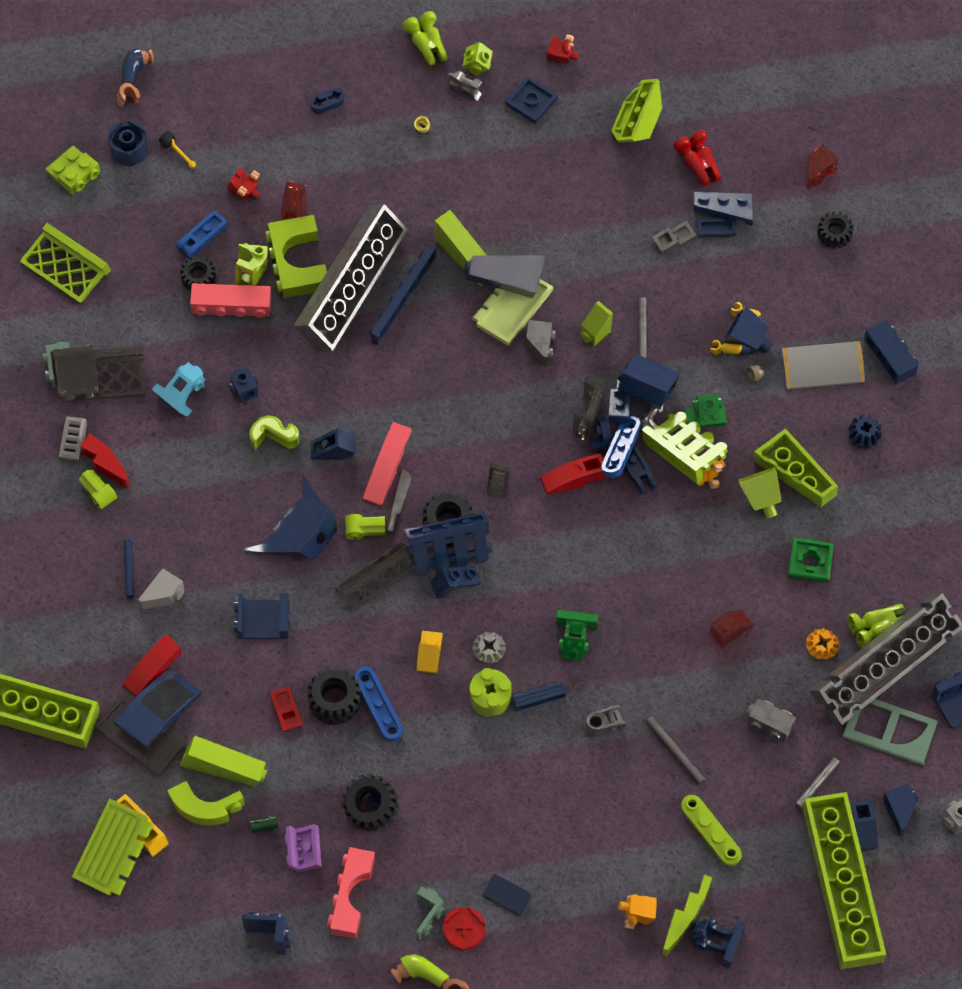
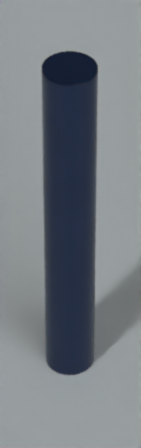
M126 539L123 541L126 598H134L132 541Z

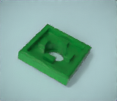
M793 537L788 577L829 583L834 543ZM807 556H813L817 559L818 565L817 567L805 566L803 559Z

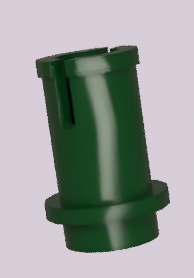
M269 814V817L251 820L253 833L269 829L275 831V828H278L276 815L272 816V814Z

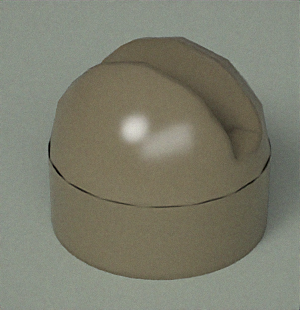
M759 365L747 368V374L751 382L758 381L764 376V371Z

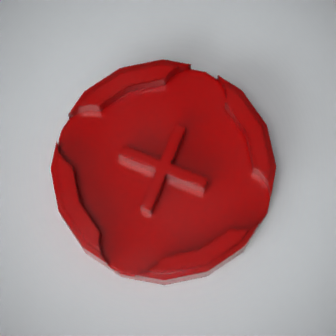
M462 907L449 912L444 919L442 928L447 943L459 950H469L478 946L484 939L486 931L485 921L481 914L472 908Z

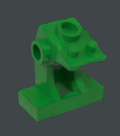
M718 394L696 396L692 400L693 408L684 409L687 417L686 425L691 422H697L700 428L725 426L727 424L724 405H722V399L718 397Z
M557 610L556 625L566 626L564 639H560L558 651H562L563 659L582 661L583 654L587 655L589 642H585L586 629L597 630L599 615ZM569 634L579 635L581 638L569 637Z

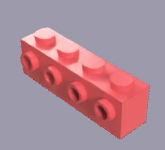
M192 283L191 313L199 316L211 314L217 316L270 317L271 286Z

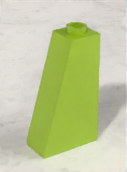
M451 210L435 220V241L463 269L466 261H469L473 256H487Z
M194 736L186 747L180 764L181 767L254 787L259 782L264 781L267 770H264L266 762L198 736Z

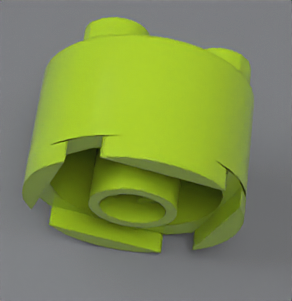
M485 668L477 673L470 683L469 698L472 708L478 714L485 717L503 714L511 703L512 688L510 680L502 672L490 668Z

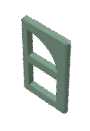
M874 699L869 705L892 712L881 740L854 730L861 710H852L854 716L848 720L842 738L921 766L925 764L924 760L938 722L937 720ZM899 715L927 725L922 735L910 743H890Z

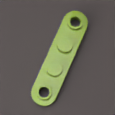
M696 795L684 797L681 803L682 812L721 862L729 867L739 864L742 857L740 848L703 801ZM690 802H693L696 804V806L690 807L688 804ZM731 851L735 856L730 857L727 853Z

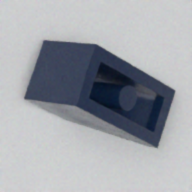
M339 428L311 441V460H343L356 454V436Z
M909 784L885 791L883 801L899 836L904 834L918 801L915 790H911Z

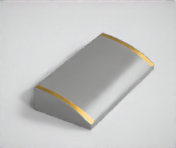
M860 341L782 348L781 350L786 390L865 383Z

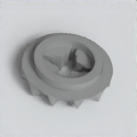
M485 631L483 634L477 635V638L473 641L472 649L475 657L481 662L494 663L504 656L506 646L502 636L497 635L495 632L487 633ZM485 643H487V644L494 643V644H493V650H491V649L484 650V649H485Z

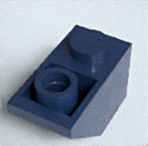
M871 799L850 803L861 851L878 848L876 817Z

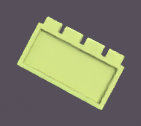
M540 279L537 293L533 298L496 288L493 291L494 294L489 296L482 305L483 308L476 312L472 320L477 322L476 327L509 346L553 291V286Z

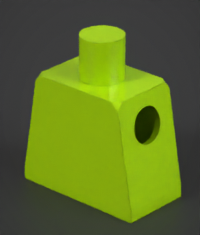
M775 467L739 479V484L754 511L763 508L766 519L778 515L774 504L780 503L782 500Z

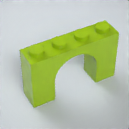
M314 215L268 223L269 231H265L267 243L271 242L272 244L269 252L271 259H275L276 263L273 264L274 275L279 276V280L276 281L278 292H282L283 298L314 293L327 273L325 264L297 268L287 263L284 259L285 253L292 246L318 241V231Z

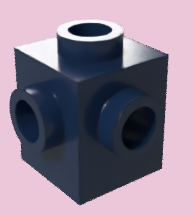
M248 367L238 369L229 375V389L232 394H236L240 403L259 396L257 377L254 373H250Z

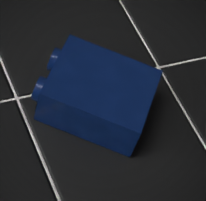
M636 354L633 360H628L625 370L622 369L620 371L618 389L662 407L674 391L680 373Z

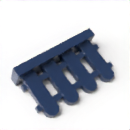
M485 512L404 529L409 544V552L413 551L415 562L411 563L412 570L416 569L420 576L428 574L429 566L436 565L440 571L442 568H449V562L455 560L459 567H465L469 563V557L476 556L478 562L484 563L489 559L488 553L492 552L491 546H487L486 535L489 534V522ZM473 538L475 549L467 551L466 539ZM453 542L455 553L447 555L446 544ZM433 547L435 558L427 559L426 548Z

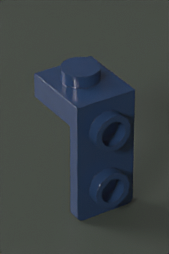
M474 566L442 568L430 581L437 599L445 598L454 587L478 586L481 584L480 577Z

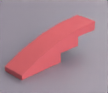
M392 422L370 476L363 500L382 506L397 473V467L412 432L411 428Z

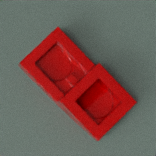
M290 686L270 692L282 731L302 726L303 724Z

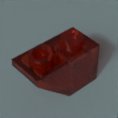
M823 144L808 155L806 181L808 189H811L813 186H819L827 175L831 176L837 170L839 158Z

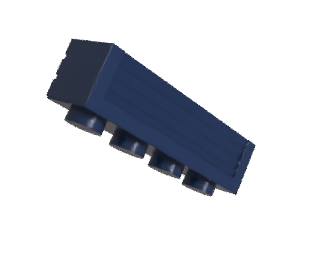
M555 681L551 685H542L537 689L531 688L524 693L517 692L512 696L515 710L520 711L566 697V691L562 681Z

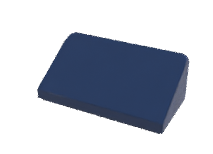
M495 873L492 875L483 894L484 897L521 916L531 899L530 892Z

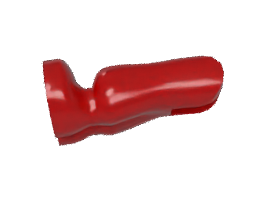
M699 130L691 136L690 141L688 137H681L675 141L673 147L675 151L684 155L685 163L696 174L701 184L707 186L709 185L707 171L714 182L721 180V175L710 148L704 146L707 133L704 130Z

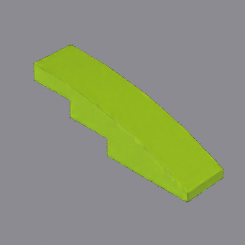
M704 875L699 893H689L684 911L675 909L662 955L667 956L694 923L704 904L712 877Z

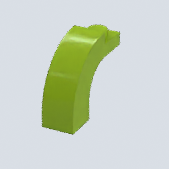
M187 781L167 790L169 798L178 813L187 820L199 825L214 826L229 822L228 813H236L245 805L244 797L240 791L216 802H205L193 794Z

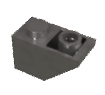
M529 320L526 347L543 366H547L548 359L552 360L553 348H550V342L555 341L556 331L552 330L551 322Z

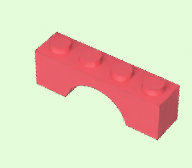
M349 847L348 854H344L342 866L345 867L344 872L339 874L337 886L340 889L338 894H334L332 907H335L334 914L329 915L327 927H330L331 935L351 939L357 938L361 914L352 907L348 898L350 891L357 883L371 879L375 852Z

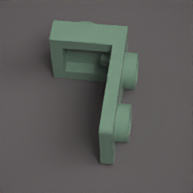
M69 342L45 345L46 353H43L44 364L48 365L49 370L45 371L46 381L51 382L52 389L56 388L53 360L72 358Z
M422 886L417 892V900L430 907L431 911L416 931V939L419 941L423 936H428L433 927L431 925L435 918L438 920L445 910L443 908V899L438 897V893L431 888L426 889Z

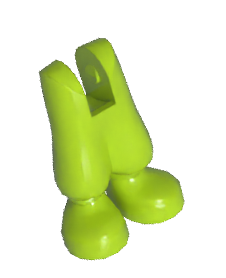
M428 11L421 15L419 22L417 18L411 17L402 24L404 31L412 35V41L421 51L429 66L435 65L433 52H436L441 63L447 60L439 31L433 27L436 21V15L433 11Z
M902 603L867 612L862 619L856 613L848 614V625L852 634H856L855 638L858 645L863 648L901 618H896V616L901 614L905 608Z

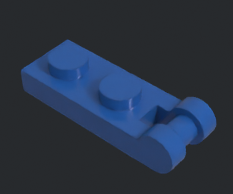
M215 210L212 211L177 242L176 248L184 251L185 255L191 259V256H196L198 251L228 226V221Z

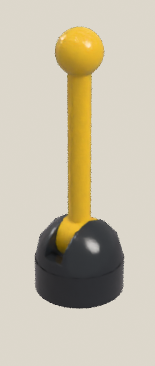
M166 131L160 136L159 142L164 147H173L188 163L189 168L196 166V163L191 161L175 145V136L170 131Z

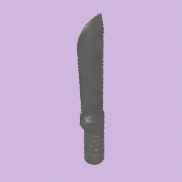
M403 469L386 528V533L388 534L394 533L396 521L400 517L411 482L410 474Z

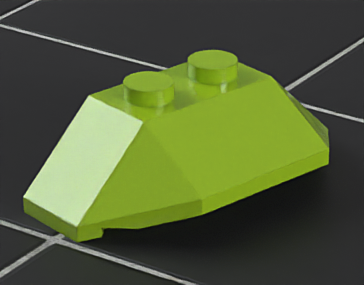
M658 79L641 80L639 86L624 100L611 130L619 143L635 142L651 137L662 110L660 82Z

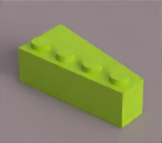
M786 428L754 451L755 463L765 470L775 467L780 480L818 506H824L837 496V484Z

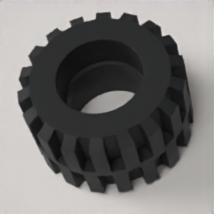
M449 491L448 494L440 492V496L435 494L432 496V500L429 499L423 508V525L439 522L437 518L445 513H452L457 517L474 514L472 505L468 503L466 497L461 498V494L453 495V491ZM453 542L447 543L448 548L452 547Z
M328 667L325 672L320 670L318 677L315 675L312 677V682H309L308 701L312 714L314 716L317 714V719L319 721L324 719L326 724L333 721L334 725H338L340 720H342V723L347 722V717L352 719L354 712H358L359 705L361 704L359 682L357 679L355 680V676L352 673L348 675V670L346 669L340 671L339 667H335V670H331ZM332 688L341 689L347 694L342 701L337 703H330L322 698L323 694Z
M367 774V777L360 775L359 780L354 778L351 781L353 784L346 786L347 793H343L342 798L345 801L342 802V807L345 808L346 816L356 826L367 831L370 829L378 831L379 827L384 829L387 827V822L391 824L394 821L392 817L393 815L397 816L396 808H399V802L397 801L399 798L395 789L388 781L381 776ZM372 791L379 792L381 794L379 808L372 813H363L360 809L362 798Z

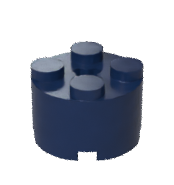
M135 121L118 122L109 130L108 143L110 154L116 162L127 166H135L146 157L148 142L145 130L141 124Z

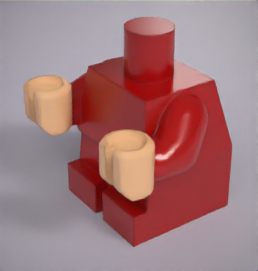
M553 35L546 52L547 59L561 63H569L570 59L577 61L579 54L573 52L574 44L572 42L574 37L566 35L565 41H560L559 37Z
M239 168L229 181L227 190L242 199H248L250 195L257 199L261 194L256 190L257 179L260 174L254 170L251 175H248L244 172L245 170Z

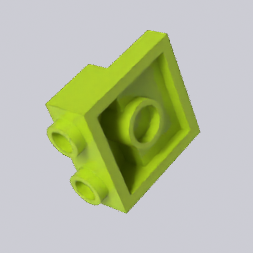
M72 146L50 164L45 171L73 195L76 191H81L89 180H93L99 175L100 167L99 163L86 152L83 154L75 146Z

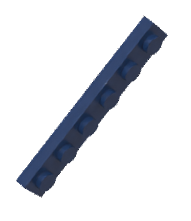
M429 244L426 250L423 249L421 251L418 262L411 266L408 277L401 281L397 294L394 293L391 296L389 306L381 311L377 324L374 323L369 331L372 343L378 345L436 258V246Z

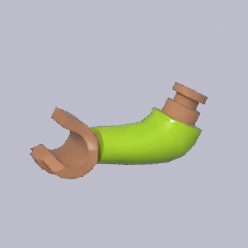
M406 955L401 958L402 963L397 965L398 968L396 970L394 968L391 969L398 983L402 982V978L407 979L411 976L413 979L421 977L443 989H450L454 985H459L461 989H469L464 981L449 979V975L419 955Z

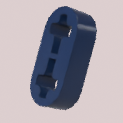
M333 88L313 96L310 99L311 110L314 113L320 114L341 106L345 100L344 92L339 88ZM336 95L339 99L336 100L333 96ZM316 102H319L322 106L316 105Z

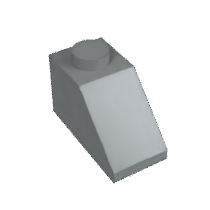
M162 569L138 599L140 608L144 610L172 605L175 600H179L184 594L183 581Z

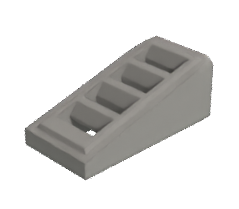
M66 417L59 458L79 461L81 455L80 445L84 441L87 429L86 419ZM69 433L79 434V436L69 435ZM67 441L77 442V444L67 443ZM65 449H74L76 452L65 451Z

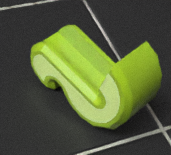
M274 416L260 417L250 428L251 447L255 451L266 436L288 449L295 448L299 444L298 428L293 424H288V427L284 428L281 421Z

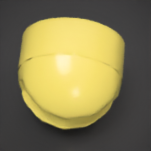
M420 116L415 120L414 126L418 132L426 133L430 128V122L426 117Z

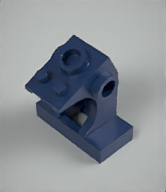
M712 916L702 917L700 920L695 921L690 929L692 934L689 940L694 942V946L700 950L709 949L725 955L722 966L730 969L746 923L738 921L735 930H726L716 926L717 922L712 919ZM711 933L723 937L720 945L708 940Z

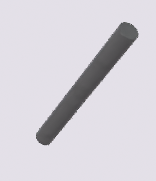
M641 297L638 299L639 355L647 358L646 298Z
M653 716L649 717L646 722L693 778L699 784L706 780L705 777Z

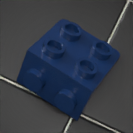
M959 671L953 678L939 680L932 692L935 702L952 729L962 726V671Z
M249 912L242 915V922L246 932L275 933L274 942L277 954L286 955L287 948H291L290 928L287 926L286 917H282L281 914L277 913L265 916L257 912Z

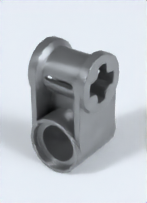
M613 705L589 714L586 720L585 732L591 737H598L624 729L627 723L622 719L620 706ZM595 722L598 723L600 726L593 727L590 723Z

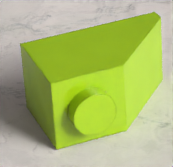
M600 301L594 305L581 324L580 334L582 339L586 343L590 342L593 346L611 332L613 313Z

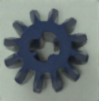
M861 414L859 419L854 418L848 427L850 431L848 437L853 439V445L860 443V449L863 447V444L868 449L871 447V444L876 446L878 440L882 437V425L878 424V419L871 420V415L865 418Z

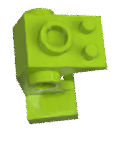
M247 243L238 244L239 260L236 262L235 285L256 286L267 269V246L248 245Z

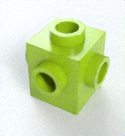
M481 42L466 47L463 67L474 75L488 71L493 51Z

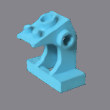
M189 362L178 367L175 372L176 375L166 387L156 384L152 389L185 416L192 412L185 405L187 397L193 390L204 389V382L206 381L203 378L202 370L196 365H191ZM182 380H185L187 385L180 392L176 387Z

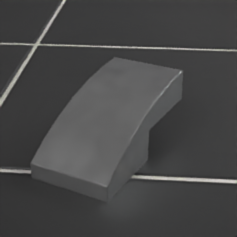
M686 220L671 230L669 227L652 238L660 251L665 253L697 239V236Z

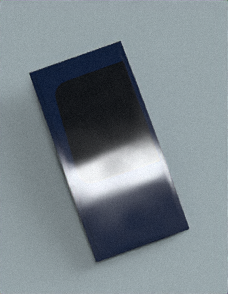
M169 668L123 710L113 721L114 725L147 749L158 735L161 736L173 722H177L202 691Z

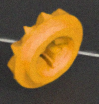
M825 628L815 629L808 635L806 640L808 652L819 660L830 659L839 650L838 636L836 637L833 631L825 630ZM820 639L827 641L826 648L823 645H818Z

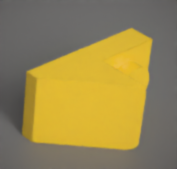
M422 631L418 649L417 671L437 674L443 633Z

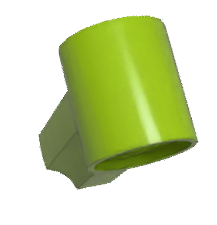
M93 469L82 473L79 482L90 494L94 504L99 505L98 508L100 510L117 499V495L109 484H105Z
M360 514L347 515L345 517L346 538L354 540V538L362 539L364 536L385 535V516L363 517Z

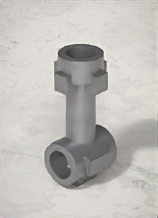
M650 403L649 412L638 417L641 429L647 425L650 428L655 426L653 419L657 413L662 412L663 408Z

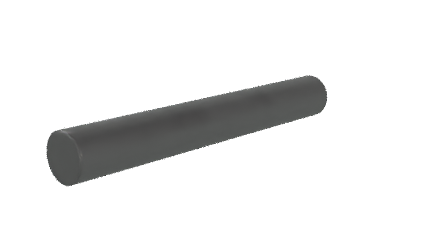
M833 757L796 801L795 805L798 808L802 809L805 799L811 798L840 763L838 759Z

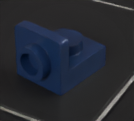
M605 417L597 418L598 425H595L598 438L589 440L590 446L596 450L606 449L612 442L609 422Z

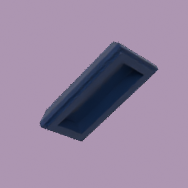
M729 218L697 219L698 237L736 236V221L728 220Z

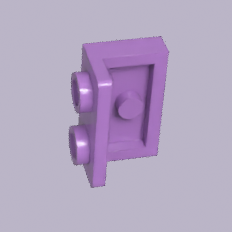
M313 824L298 829L291 826L286 827L285 842L288 849L286 860L289 867L297 872L322 867L319 826Z

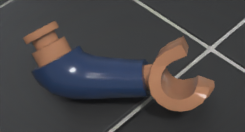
M135 48L126 55L122 67V83L116 98L118 107H123L126 96L132 97L134 104L139 103L141 96L135 87V80L139 69H142L143 65L148 64V62L150 64L154 63V55L151 49L146 52Z

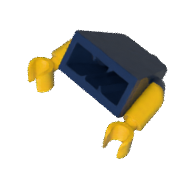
M740 302L735 303L736 309L731 308V315L735 319L722 341L724 344L721 345L720 341L714 340L712 345L718 348H710L711 353L719 355L723 351V353L751 355L758 348L767 353L773 343L764 338L769 327L765 324L761 313L747 306L742 308Z

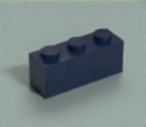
M887 320L866 330L864 340L895 384L917 373L919 365L916 357L909 353L906 343L899 339L895 328L889 325Z

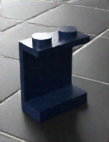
M239 593L238 601L234 603V611L238 613V620H234V632H238L239 639H288V593H280V600H244L243 593Z

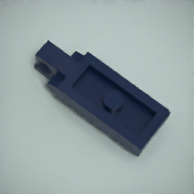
M617 379V388H611L608 422L628 423L630 394L618 389L620 381Z

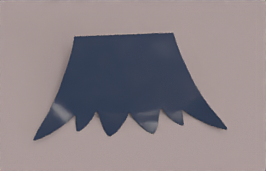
M303 475V499L298 498L296 502L297 508L290 507L284 514L286 521H278L273 528L276 534L269 535L265 539L268 541L267 543L248 547L244 550L253 552H300L308 558L315 559L337 531L333 511L318 498ZM323 532L325 538L318 544L316 540L317 535Z

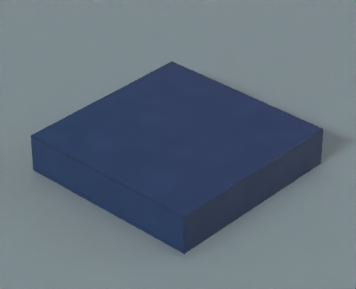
M527 76L505 100V105L536 124L558 99V94Z

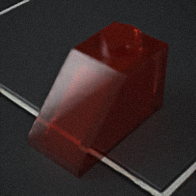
M287 181L281 207L282 220L303 217L307 208L306 186Z
M741 609L727 612L711 623L709 633L723 648L755 624Z

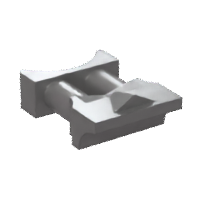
M461 71L449 73V88L458 92L464 91L470 94L472 99L478 101L482 95L478 90L482 81L476 78L472 81L466 78V75Z

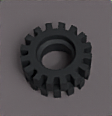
M832 211L831 215L828 212L825 216L821 217L817 233L818 238H821L822 244L826 242L827 247L831 244L832 248H836V245L842 248L843 244L846 246L848 241L850 242L854 225L851 218L847 219V214L841 216L842 212H839L837 215L835 211ZM831 225H837L842 228L843 232L841 234H832L828 231V228Z
M198 255V258L195 259V256H191V260L187 258L185 259L186 263L183 262L181 264V281L183 286L186 285L187 290L192 289V283H215V266L211 259L208 261V257L204 256L202 259L201 255ZM196 269H202L206 274L202 278L195 279L191 277V273Z

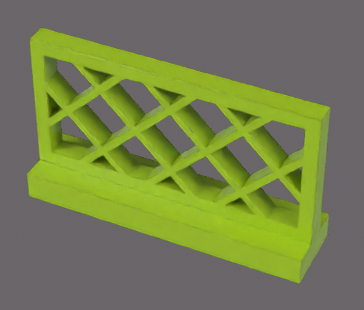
M46 223L42 228L43 233L23 256L20 263L81 304L104 275L107 276L111 269L105 261ZM45 239L49 240L51 248L41 250L42 242ZM62 250L66 252V258L56 260L55 252ZM52 252L53 261L42 262V254ZM39 255V263L30 264L27 262L31 256ZM80 261L81 268L71 270L70 262ZM67 263L68 271L57 273V264ZM54 265V273L46 275L43 267ZM95 271L97 275L94 279L86 280L85 272ZM82 273L83 281L72 283V274ZM69 276V284H59L58 277ZM84 285V291L79 297L74 294L73 287Z

